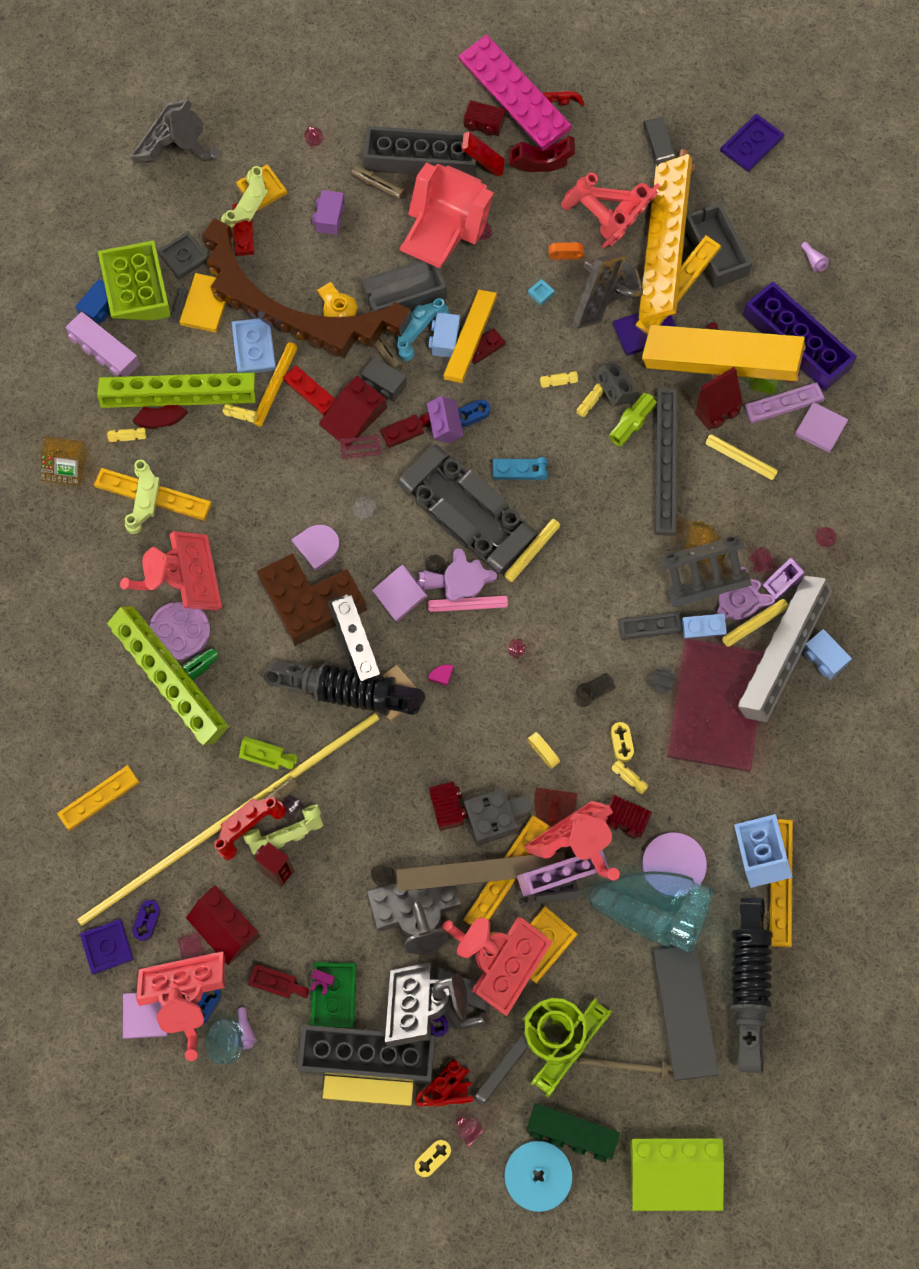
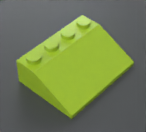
M154 240L98 251L111 318L153 321L170 317L171 314Z
M723 1139L630 1140L632 1211H723Z

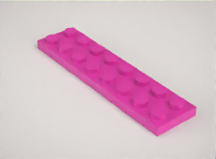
M487 34L458 56L464 66L497 102L506 109L508 114L542 151L572 130V125Z

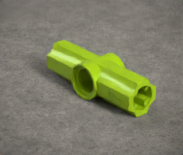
M643 393L632 407L626 409L620 422L609 434L612 443L622 447L634 432L639 431L646 417L657 404L652 395Z

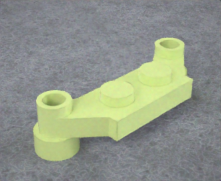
M254 166L248 171L246 181L249 186L235 210H228L220 219L221 222L230 225L231 229L236 223L250 222L268 192L265 189L262 169L259 166Z
M137 460L134 464V471L139 481L133 513L125 517V527L130 534L139 533L142 530V523L150 516L154 517L160 479L153 475L149 465L144 460Z
M311 805L303 809L302 812L305 819L265 836H261L259 829H252L244 833L243 838L246 844H249L252 854H255L260 846H265L268 842L279 849L286 842L301 840L310 830H317L323 827L319 806Z

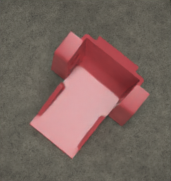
M426 163L416 177L408 214L416 218V221L407 238L400 246V251L437 268H441L461 239L474 245L480 239L485 230L494 192L487 190V185L481 183L482 180L451 166L444 167L440 164L433 166Z

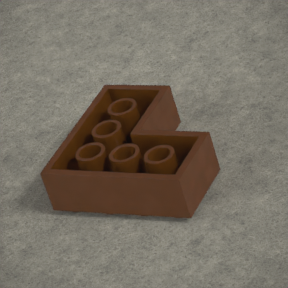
M292 553L257 571L259 580L294 646L336 626L327 603L329 600L346 594L348 596L352 595L358 614L367 611L366 602L348 569L310 586Z

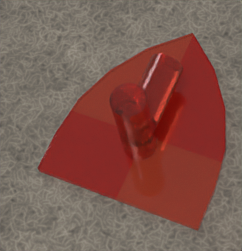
M536 787L535 812L537 818L548 824L550 828L574 813L578 793Z

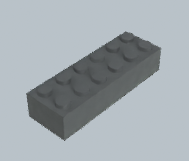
M367 126L364 165L368 171L419 174L423 166L429 163L433 166L437 164L444 167L451 166L476 177L477 161L462 150L463 134L466 132Z
M302 1025L297 1070L299 1073L430 1084L433 1074L435 1036L430 1035L429 1040L388 1047L385 1043L386 1032Z

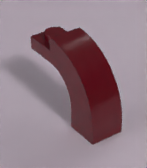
M569 135L544 151L540 147H534L521 141L509 149L510 166L526 172H551L567 166V159L575 154V138Z

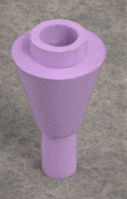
M808 242L802 243L801 247L807 253L813 271H824L828 266L829 258L813 249Z
M241 1007L237 1009L239 1022L235 1045L245 1050L252 1048L257 1043V1040L247 1019L246 1008Z

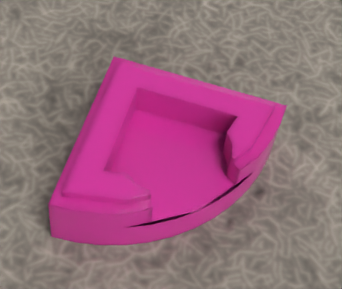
M442 665L435 668L428 676V681L448 686L454 666Z

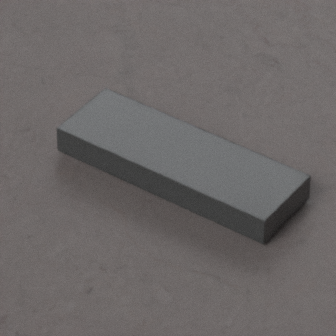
M679 612L619 619L622 640L676 634L683 631Z

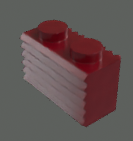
M470 100L464 115V127L471 131H482L490 136H499L505 121L506 109Z
M452 781L429 787L439 831L463 826L467 815L465 807H460L458 799L462 798L459 786L455 787Z
M613 795L609 803L613 813L607 816L608 819L606 820L608 827L612 830L621 829L625 831L626 836L633 839L637 837L642 838L652 811Z

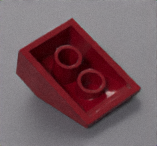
M735 367L701 387L695 414L708 431L712 428L717 429L721 427L725 420L729 418L734 419L740 414L743 402Z
M356 376L339 394L320 421L319 426L348 448L387 409L386 398L359 376Z

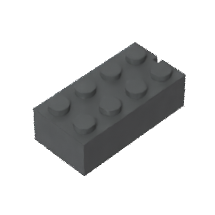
M721 203L705 208L704 215L702 209L686 215L685 231L694 249L705 235L721 245L719 252L705 268L714 288L749 276L752 263Z
M422 260L362 279L363 293L368 305H370L371 312L389 307L393 302L412 311L418 305L423 306L433 303L437 298L447 299V286L439 268Z

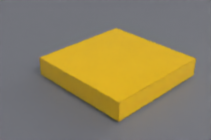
M268 164L261 167L264 186L268 192L257 211L287 194L286 188ZM246 176L236 182L243 195L249 186Z

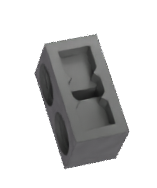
M622 361L603 364L595 375L613 407L631 403L640 392Z

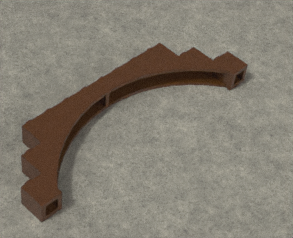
M214 218L202 235L205 246L213 251L206 262L209 271L217 276L211 285V290L216 300L220 302L225 301L237 310L242 309L251 317L261 318L266 324H273L285 333L290 332L302 341L307 340L316 348H324L333 356L345 358L356 340L363 346L368 345L373 348L384 329L390 335L401 337L412 320L411 309L396 302H393L389 307L375 312L348 317L311 315L283 306L261 292L247 278L238 265L233 254L231 244L233 233L230 225Z

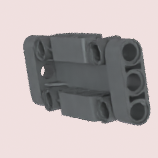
M437 444L433 445L398 480L397 484L416 500L419 507L425 508L428 515L462 546L472 549L477 558L483 559L499 574H502L539 535L538 532L520 518L516 510L509 509V505L503 497L473 471L465 470L461 467V462L458 459L451 458ZM455 468L457 469V471L450 472L448 471V469ZM423 494H428L430 497L428 499H423L420 496ZM512 518L516 522L508 523L506 519ZM481 545H485L488 547V549L482 551L478 547Z

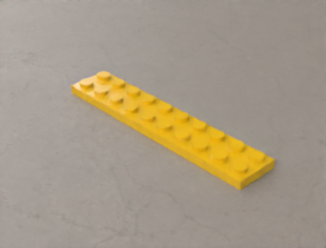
M689 154L661 163L658 167L656 165L654 185L658 183L660 186L656 190L658 194L652 200L642 284L643 295H641L639 320L642 323L676 314L692 167V157Z

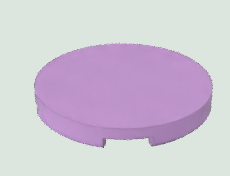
M171 602L162 606L150 620L151 629L176 660H186L197 655L205 647L210 636V625L205 613L201 609L184 608L183 602Z
M666 833L658 836L648 845L643 855L642 869L646 880L659 893L670 897H680L690 894L701 884L706 874L707 861L703 849L693 838L681 833Z

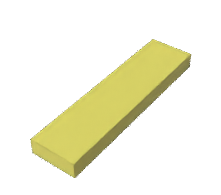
M325 1076L323 1099L412 1106L413 1083Z

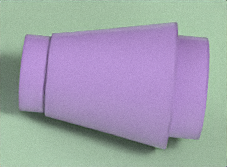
M425 570L418 573L417 582L423 590L446 587L445 580H443L444 575Z

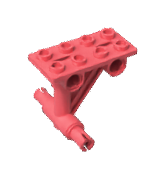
M590 172L586 177H581L576 185L566 192L565 198L561 201V206L563 209L569 210L572 206H577L581 202L601 223L600 233L607 239L601 246L604 249L608 245L612 246L625 234V230L635 222L636 217L658 194L656 190L660 184L657 183L650 188L648 185L640 183L631 191L593 187L598 181V177L595 173ZM599 200L621 203L612 211L611 209L608 210Z

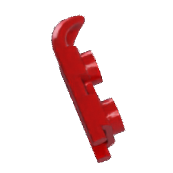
M577 92L542 93L550 102H559L560 106L569 105L570 99L584 106L583 98Z
M453 1059L430 1083L423 1094V1100L431 1105L443 1102L470 1072V1069H464L460 1063ZM451 1078H455L456 1081L452 1085L448 1083ZM434 1089L442 1096L439 1099H431L428 1095Z
M471 1081L459 1083L455 1087L454 1093H450L443 1102L437 1105H431L426 1101L420 1102L425 1090L428 1088L426 1087L417 1095L416 1106L441 1107L448 1104L473 1102V1096H468L467 1087L472 1086ZM434 1089L432 1090L433 1099H439L442 1096Z

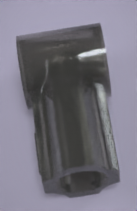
M605 673L588 683L580 684L574 695L575 703L580 707H587L592 701L615 690L616 687L613 679ZM585 692L589 697L583 698L579 693Z

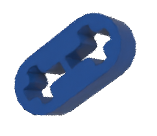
M477 400L458 409L461 426L467 427L486 419L490 415V404L486 400ZM478 407L485 408V412L478 411ZM464 414L465 416H467V420L461 418V415Z
M220 989L215 990L216 998H210L208 1003H206L208 995L206 992H203L202 998L197 1004L201 1009L203 1005L206 1006L203 1010L205 1014L203 1024L209 1020L221 1000L222 992Z

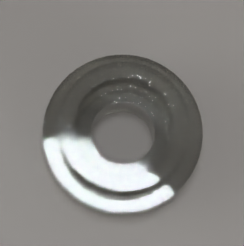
M431 555L425 561V568L429 572L440 574L445 568V561L439 555ZM433 563L439 564L437 568H433L431 565Z

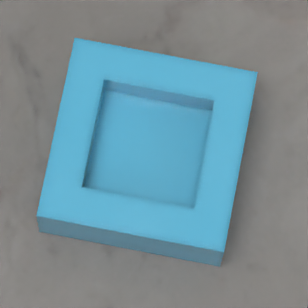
M542 279L528 290V295L539 305H543L555 294V291Z

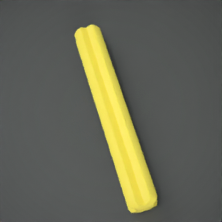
M713 434L708 436L706 445L771 480L777 475L778 470Z
M551 519L508 569L504 577L509 582H513L559 529L560 523L557 520Z
M785 599L779 600L726 634L722 638L723 643L730 647L786 611L789 604Z

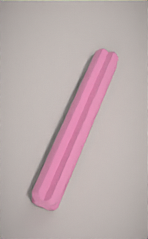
M507 596L463 598L455 602H451L448 599L428 601L429 612L508 607Z

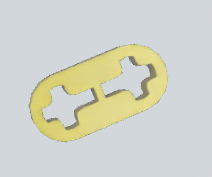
M623 722L615 723L611 729L614 754L617 760L628 762L634 754L630 729ZM618 728L625 731L623 733V740H620L619 734H615ZM623 744L625 746V750L630 751L628 752L627 757H624L623 754H619V752H621L622 749L621 745Z
M537 732L527 738L531 747L550 769L560 763L557 755Z
M437 1140L417 1159L415 1171L420 1177L431 1176L449 1158L451 1154L449 1143L444 1140ZM437 1145L441 1147L445 1145L447 1147L445 1149L447 1154L445 1156L439 1155L434 1159L433 1155L437 1152L435 1147ZM431 1158L433 1162L429 1165L430 1171L428 1173L426 1171L421 1173L419 1171L421 1168L419 1163L421 1161L426 1163Z

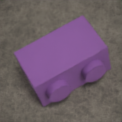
M321 191V196L317 197L316 200L317 213L313 214L312 219L316 232L338 235L345 206L344 193Z
M440 396L427 403L434 439L449 444L464 436L455 400Z

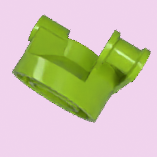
M550 998L539 1002L536 1006L534 1005L522 1020L525 1025L524 1035L532 1052L537 1057L547 1061V1063L533 1079L531 1085H536L549 1098L566 1072L576 1062L587 1047V1044L613 1011L611 1009L607 1010L599 1004L597 998L591 1002L584 1014L575 1004L565 999ZM548 1020H551L552 1024L561 1026L564 1034L567 1033L569 1035L563 1044L559 1045L558 1042L549 1041L545 1037L544 1032L541 1031Z

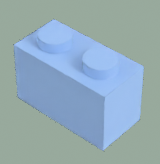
M437 313L436 320H432L431 331H434V336H430L429 348H432V355L452 356L458 341L460 315Z
M725 614L682 618L684 639L725 636L727 634Z
M824 629L807 642L803 649L805 658L810 662H814L818 666V671L830 680L847 667L852 660Z

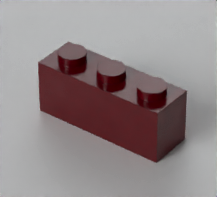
M269 842L265 846H260L256 851L255 861L261 872L282 888L294 873L289 857Z

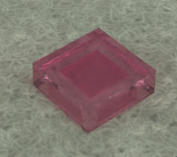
M199 933L178 939L182 960L205 955Z

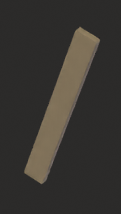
M557 852L550 858L529 855L395 870L397 890L402 892L517 879V875L563 861L565 856L564 852Z

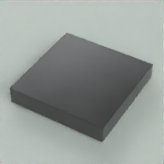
M188 231L157 251L158 255L179 280L205 264L209 258Z

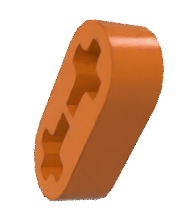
M577 242L553 243L548 247V256L553 260L581 259L584 257V245Z

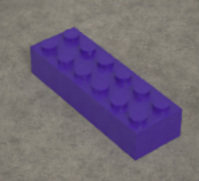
M774 281L745 305L743 316L761 333L805 337L806 348L803 352L800 368L815 382H818V385L825 391L853 367L857 356Z

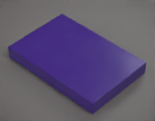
M755 114L721 147L720 152L749 172L784 138L785 134L758 114Z
M639 313L613 321V327L626 356L644 351L648 335L636 327V323L639 321ZM672 315L667 316L660 325L677 327Z

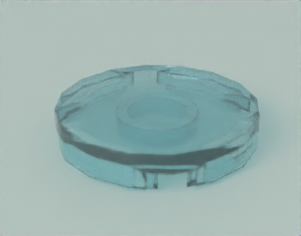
M219 1020L208 1031L206 1037L207 1053L216 1064L227 1065L234 1063L241 1055L243 1049L241 1036L243 1034L239 1025L234 1021Z

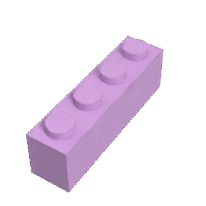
M83 312L78 314L66 326L69 334L67 337L74 344L79 343L86 354L95 356V360L101 366L106 365L115 377H127L140 365L136 354Z
M602 849L601 851H599V853L608 868L604 852ZM575 856L517 875V879L523 896H527L597 873L590 858L582 860Z

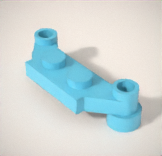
M437 298L433 303L423 306L418 305L413 310L411 322L401 337L398 336V354L401 360L410 361L414 358L415 353L411 346L412 342L433 318L437 317V313L450 314L448 306L445 305L443 299Z

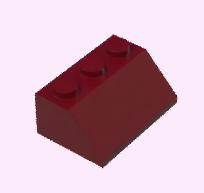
M216 885L197 901L186 917L189 923L216 953L224 952L227 965L232 963L260 937L258 931Z

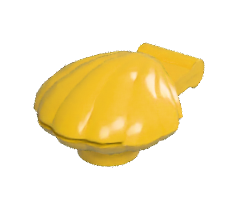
M331 282L316 290L324 301V316H356L358 309L356 300L350 295L339 293Z

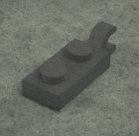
M576 880L527 895V898L520 899L521 906H529L535 900L536 904H547L555 901L579 898V891ZM520 889V890H519L520 897H524L523 894H522V891H521V889Z

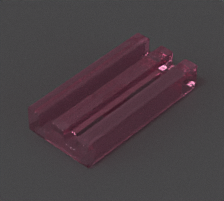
M379 435L340 439L342 459L381 455ZM376 440V443L374 444L345 446L344 444L348 442ZM367 448H376V449H377V451L360 452V453H350V454H346V453H345V451H347V450H357V449H367Z

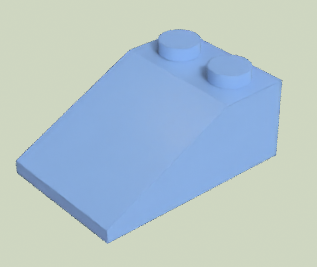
M776 814L734 825L750 888L793 878Z

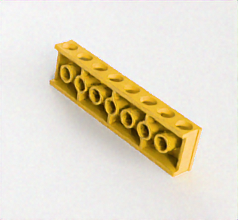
M650 325L642 360H644L647 369L721 375L735 367L737 376L798 381L801 360L806 348L805 337Z

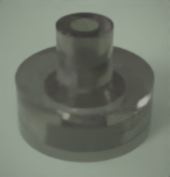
M379 864L372 868L371 877L376 885L383 887L392 881L394 871L385 864Z

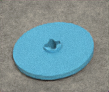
M543 1141L529 1142L520 1146L510 1156L505 1168V1184L511 1198L521 1207L535 1212L548 1211L558 1206L568 1195L572 1184V1170L567 1157L556 1146ZM535 1170L537 1172H544L542 1176L543 1182L539 1180L535 1182L533 1180V1172Z

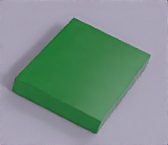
M313 962V971L316 969L332 975L336 978V982L333 988L328 986L326 996L322 995L324 989L322 985H318L315 992L312 991L310 1026L354 1029L357 963Z

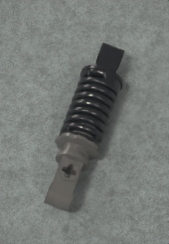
M274 660L263 675L264 681L268 685L287 688L292 691H301L304 694H314L315 701L337 703L341 706L345 705L355 709L360 708L383 714L384 716H388L391 710L415 715L419 712L426 698L421 689L396 685L395 677L384 678V676L377 677L376 675L360 681L357 672L355 673L354 670L339 669L327 663L322 664L317 669L311 665L303 666L297 663Z
M741 898V929L731 931V936H733L736 942L732 944L735 950L732 953L734 958L732 961L734 967L732 969V974L734 975L732 977V982L734 983L732 991L734 993H732L733 1003L730 1006V1010L738 1013L736 1026L740 1027L739 1072L763 1073V1028L767 1027L765 1014L773 1012L771 1001L766 998L771 997L772 993L765 990L772 987V984L767 982L772 979V975L768 973L771 972L772 967L766 964L772 962L771 957H769L772 954V950L769 946L772 945L773 932L764 930V898ZM751 1035L756 1038V1041H752V1045L746 1041L750 1039Z

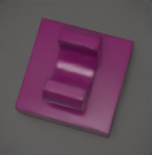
M314 969L311 976L314 981L311 985V990L315 992L316 987L322 985L324 987L322 995L326 996L328 986L333 988L336 978Z

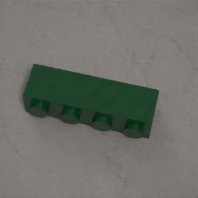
M534 1103L526 1129L527 1132H530L529 1137L541 1141L545 1137L551 1140L550 1144L561 1148L564 1147V1144L573 1147L572 1152L580 1155H585V1152L594 1155L593 1159L604 1163L607 1162V1159H613L620 1132Z

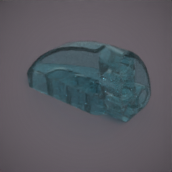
M659 871L638 872L620 876L615 881L609 880L599 884L594 888L589 898V903L594 909L651 941L666 948L672 945L680 950L691 953L704 926L714 890L694 882L693 878L682 874Z

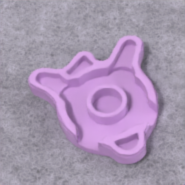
M455 549L453 552V563L448 566L443 578L446 584V598L451 602L463 599L464 597L473 598L480 593L485 584L494 582L497 574L493 570H485L479 560H473L471 563L467 562L464 551L462 549Z
M751 579L752 586L719 595L717 614H725V620H745L754 615L758 609L772 606L775 603V598L769 594H760L758 590L761 587V582Z

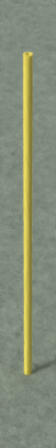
M376 713L366 718L253 798L255 800H262L274 791L273 788H278L290 778L295 779L377 722L379 718ZM247 802L78 918L77 920L80 925H85L222 829L221 824Z

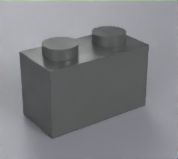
M376 357L371 360L361 373L362 380L384 396L386 400L390 399L393 402L407 385L406 375Z

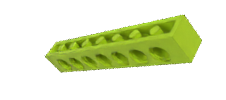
M255 373L99 377L97 396L101 408L256 403L257 384Z
M120 607L107 623L112 629V633L120 639L124 648L131 653L136 663L146 672L149 680L157 686L160 694L168 700L172 709L179 714L184 724L191 729L197 741L203 746L216 743L229 728V725L135 607Z

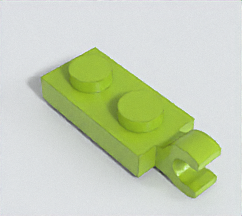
M246 736L242 739L239 758L276 770L280 766L293 769L294 764L297 763L298 756L295 754H283L284 748Z

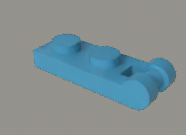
M545 457L537 459H493V480L548 479V471H546L548 459ZM533 467H538V471H533Z

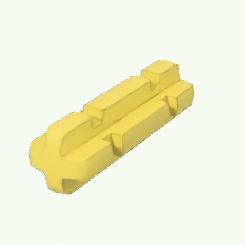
M576 371L569 372V374L560 373L551 375V377H548V375L540 377L542 388L550 387L549 385L558 386L568 384L567 382H570V384L578 382Z
M600 384L595 385L593 391L582 402L583 404H580L577 408L576 413L581 417H585L599 400V397L603 395L604 390Z
M226 404L222 410L226 416H233L234 418L249 422H256L258 418L256 411Z
M134 428L121 429L118 432L110 430L107 432L109 442L136 440V438L140 440L146 438L145 428H137V430H134Z
M619 760L614 763L612 770L616 774H620V777L631 787H635L638 793L643 794L648 789V784L643 780L640 781V777L628 767L625 768V764Z

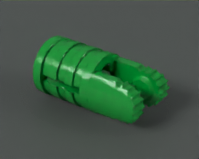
M210 649L202 655L198 654L196 657H193L186 664L182 665V668L192 680H195L196 677H199L209 669L208 666L216 661L218 653L216 649Z

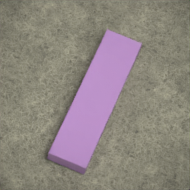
M818 382L745 404L744 408L752 424L810 406L813 402L816 404L823 402L825 398Z

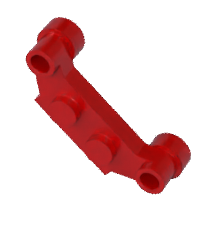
M269 797L265 800H255L252 798L221 824L222 830L219 839L214 843V847L218 850L219 855L225 860L233 859L237 854V848L233 843L266 815H270L274 819L283 818L286 814L285 805L274 797Z

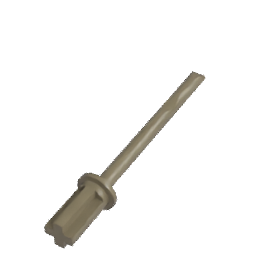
M578 1058V1064L659 1073L662 1080L664 1078L674 1079L672 1065L665 1064L663 1061L661 1067Z

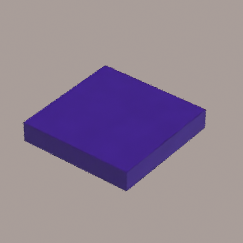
M122 919L80 933L92 975L134 960Z

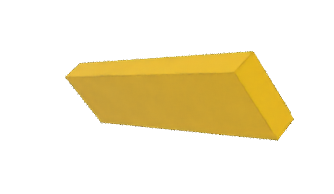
M127 765L57 814L66 828L71 831L140 782Z

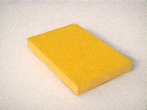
M195 273L179 321L180 325L217 333L227 302H220L213 296L211 285L216 277Z
M546 906L530 923V925L552 941L530 978L535 984L539 982L578 936L572 928Z

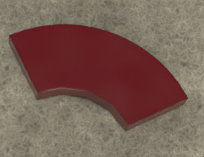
M166 405L161 408L152 409L144 406L133 419V423L146 429L169 427L181 421L188 412L179 405Z

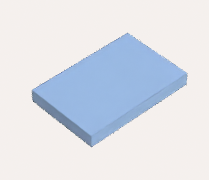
M261 318L231 322L237 373H258L275 370L276 364L271 325L266 324Z

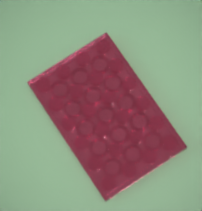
M691 639L685 640L667 754L668 758L746 772L751 771L758 721L745 718L738 705L747 690L749 681L752 680L756 672L757 665L760 664L764 656V652L731 646L727 647L725 645Z

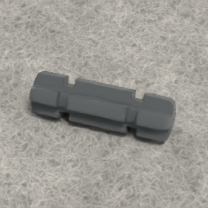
M178 288V296L175 298L172 308L173 312L170 315L171 322L179 323L189 294L186 288Z

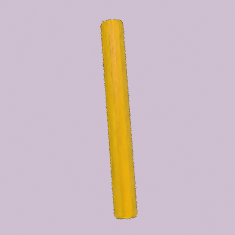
M288 342L256 410L258 418L256 422H252L255 426L261 427L281 386L283 377L286 375L297 351L295 343Z

